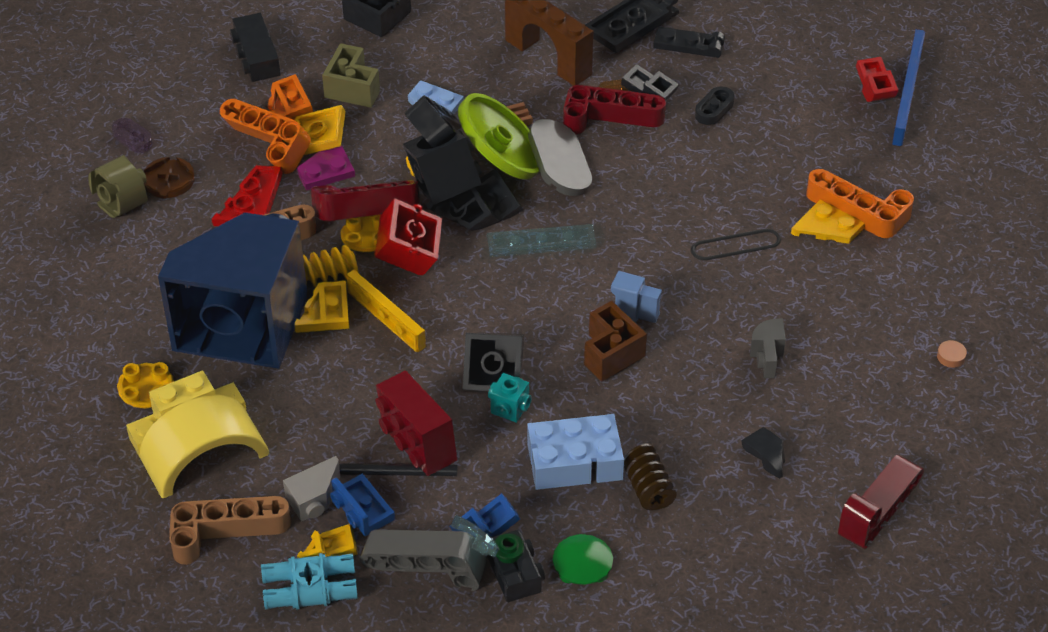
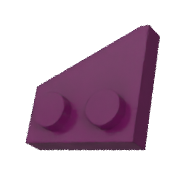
M342 145L319 151L297 167L298 175L305 190L355 177V170Z

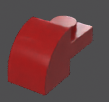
M881 57L857 60L856 69L863 84L862 93L867 102L896 97L898 93L897 85L891 70H886Z

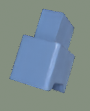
M618 271L611 285V292L616 296L615 304L635 323L638 319L656 323L660 315L662 290L646 286L644 277Z

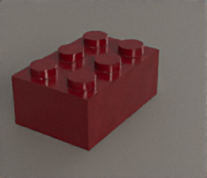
M406 370L376 385L378 398L375 399V402L381 414L379 425L386 435L390 434L394 438L398 449L405 451L409 455L412 464L416 468L420 467L429 476L458 461L452 419Z

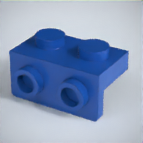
M363 473L344 484L337 477L331 480L332 492L330 497L332 502L338 509L342 508L345 511L350 525L354 529L358 528L364 536L395 520L394 511Z

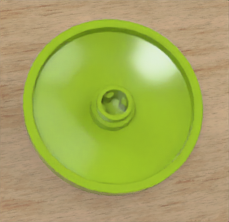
M479 93L468 95L459 104L458 117L460 124L472 144L487 160L503 172L519 179H532L540 172L528 139L530 129L515 113L499 101Z

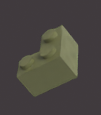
M340 43L322 75L324 98L372 108L380 93L379 69L365 66L364 48Z

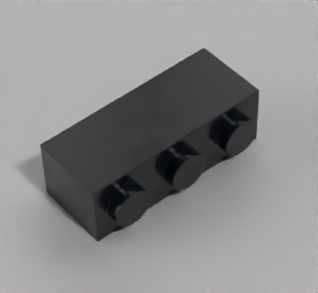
M261 12L232 18L233 29H230L232 43H237L235 47L238 59L243 58L241 65L244 75L249 74L251 82L281 76L279 58Z

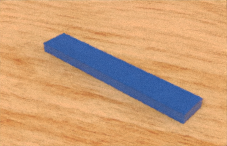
M916 29L892 145H903L924 43V30Z

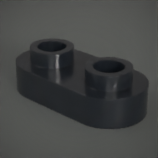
M723 86L713 88L696 105V120L704 125L717 123L732 108L734 92Z

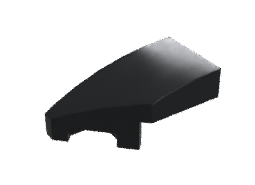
M762 427L741 440L743 449L762 460L763 468L768 473L779 479L783 477L782 468L783 463H785V454L782 439Z

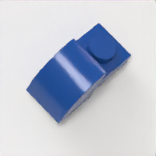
M501 493L480 511H476L474 508L470 509L451 524L450 528L452 531L467 532L474 536L482 551L486 550L488 538L501 535L518 522L520 517L507 497Z

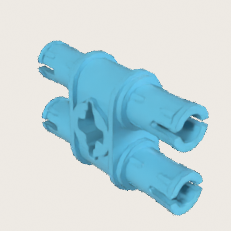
M319 553V556L295 558L293 556L286 562L261 564L263 584L291 580V583L293 582L291 587L263 590L265 610L284 606H293V609L296 608L298 610L300 609L299 607L321 604L327 606V604H330V601L358 599L356 579L339 582H328V580H325L329 575L355 573L353 553L325 557V554L322 555V553ZM308 576H310L312 580L310 585H308L307 582Z

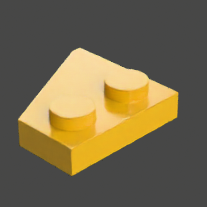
M819 200L792 227L791 234L794 236H799L800 233L816 235V239L834 240L850 244L864 229L865 223Z
M346 281L318 283L313 291V296L308 299L304 306L303 315L295 321L296 333L349 329Z

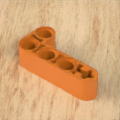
M228 99L220 107L221 117L232 128L271 143L267 149L266 157L273 166L281 167L282 173L289 174L297 168L311 142L310 135L297 121L237 99Z
M824 169L813 170L808 177L806 192L808 199L814 203L822 200L865 223V230L878 237H893L911 218L914 196L907 190H895L885 200H882Z

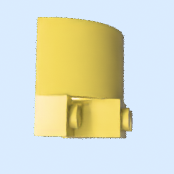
M203 370L149 391L153 414L126 425L129 439L161 498L173 495L174 483L184 467L194 458L212 448L227 444H243L253 448L259 458L269 455L268 447L249 417L245 401L234 382L214 390Z

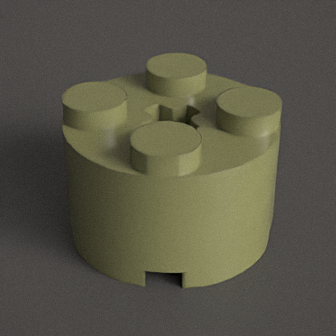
M124 155L97 167L89 173L88 182L92 195L97 193L100 201L97 202L98 206L111 218L121 216L148 201L144 183L147 181L145 173L140 168L136 169Z

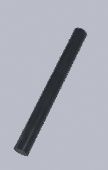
M340 463V474L361 475L363 473V475L427 476L420 467L416 468L413 464ZM448 465L429 476H457L458 465Z

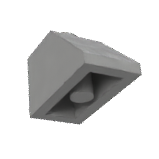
M336 456L283 480L285 498L301 522L308 518H317L329 508L332 500L330 497L332 492L331 480L336 477L340 479L339 460Z

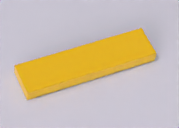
M352 270L347 274L348 293L414 351L420 352L426 348L425 330L357 271Z

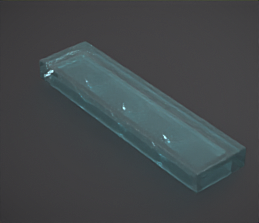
M593 224L487 233L489 257L596 248Z

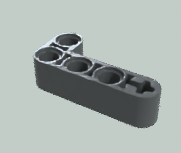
M373 530L369 533L360 556V562L363 566L380 571L448 573L456 587L472 588L471 591L478 590L487 565V559L476 538L462 531Z

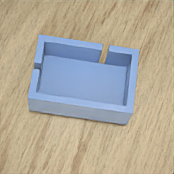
M614 414L527 423V445L536 490L591 484L592 462H596L597 483L623 480L624 457Z

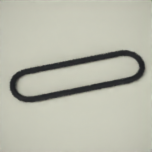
M772 229L755 230L698 241L692 245L691 253L697 259L711 260L774 248L780 244L781 237L778 232ZM763 232L773 233L777 237V241L772 245L702 257L695 252V248L700 244Z

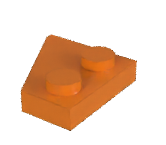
M296 74L272 83V96L268 102L269 111L295 120L296 116L313 112L312 105Z

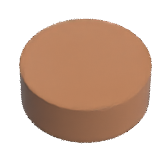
M949 340L940 344L937 358L944 366L955 368L965 362L967 351L961 343Z

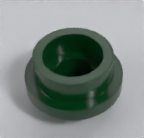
M503 534L494 541L493 551L501 562L514 563L522 556L524 543L515 534Z

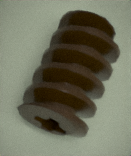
M638 445L625 455L624 470L627 472V476L631 481L633 489H635L641 506L646 510H659L671 505L676 499L677 492L672 490L673 484L668 480V473L664 471V465L660 462V457L656 453L654 445Z

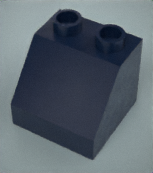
M244 212L168 253L158 279L172 351L280 369L295 330V321L299 319L308 296L299 221L290 220L281 214L275 213L265 216Z

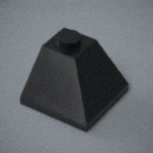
M466 333L462 390L489 391L492 383H497L503 373L521 378L524 334Z

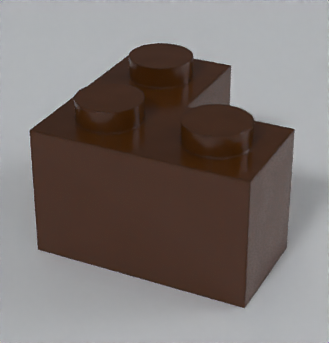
M612 300L590 312L589 336L592 339L585 342L584 365L601 382L646 356L647 333Z

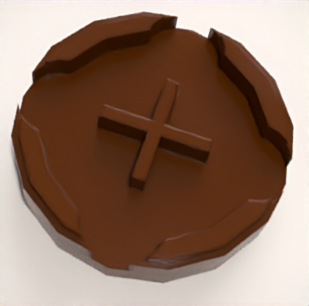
M170 157L157 159L146 166L144 170L147 179L146 183H144L145 189L153 196L161 198H172L182 195L192 187L195 181L193 167L182 158L176 157L177 160H170Z

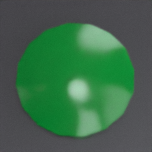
M578 534L569 536L558 544L554 550L552 561L555 570L563 582L587 585L603 582L607 579L608 573L612 569L613 555L610 547L603 540L593 535Z

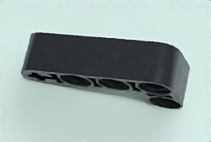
M425 95L405 112L406 117L433 148L441 146L455 134L456 130L454 127L457 130L462 128L460 121L450 110Z

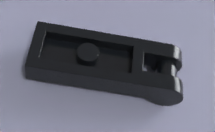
M658 27L653 48L719 58L722 54L725 35L721 32L706 34Z

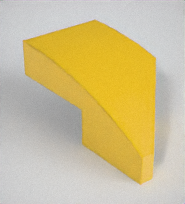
M350 524L321 534L315 530L311 535L312 541L304 552L300 551L297 558L319 556V553L325 554V557L353 553V556L357 555L358 551L352 527Z

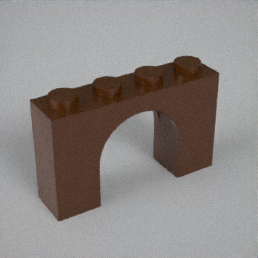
M505 0V40L523 52L540 40L541 27L550 36L555 45L558 76L575 86L592 75L593 30L546 0Z

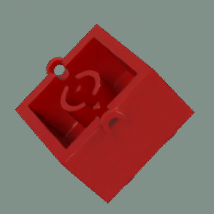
M394 198L379 219L375 258L417 275H424L438 259L442 218L424 211L423 207L419 204L412 206Z

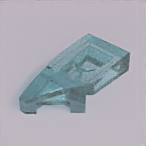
M455 515L451 527L457 531L467 532L474 536L475 540L472 548L485 556L495 557L499 550L495 540L470 521Z

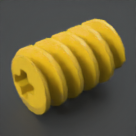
M342 245L341 253L336 247L332 248L331 255L326 250H321L320 259L315 252L310 254L309 260L303 255L306 285L307 281L310 280L312 285L316 287L318 278L322 282H327L330 275L334 281H338L339 273H342L346 280L349 271L355 270L358 272L355 255L347 245Z

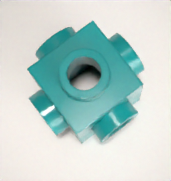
M505 373L501 375L497 383H492L488 392V398L491 399V413L516 423L522 413L528 410L532 400V396L529 395V382Z

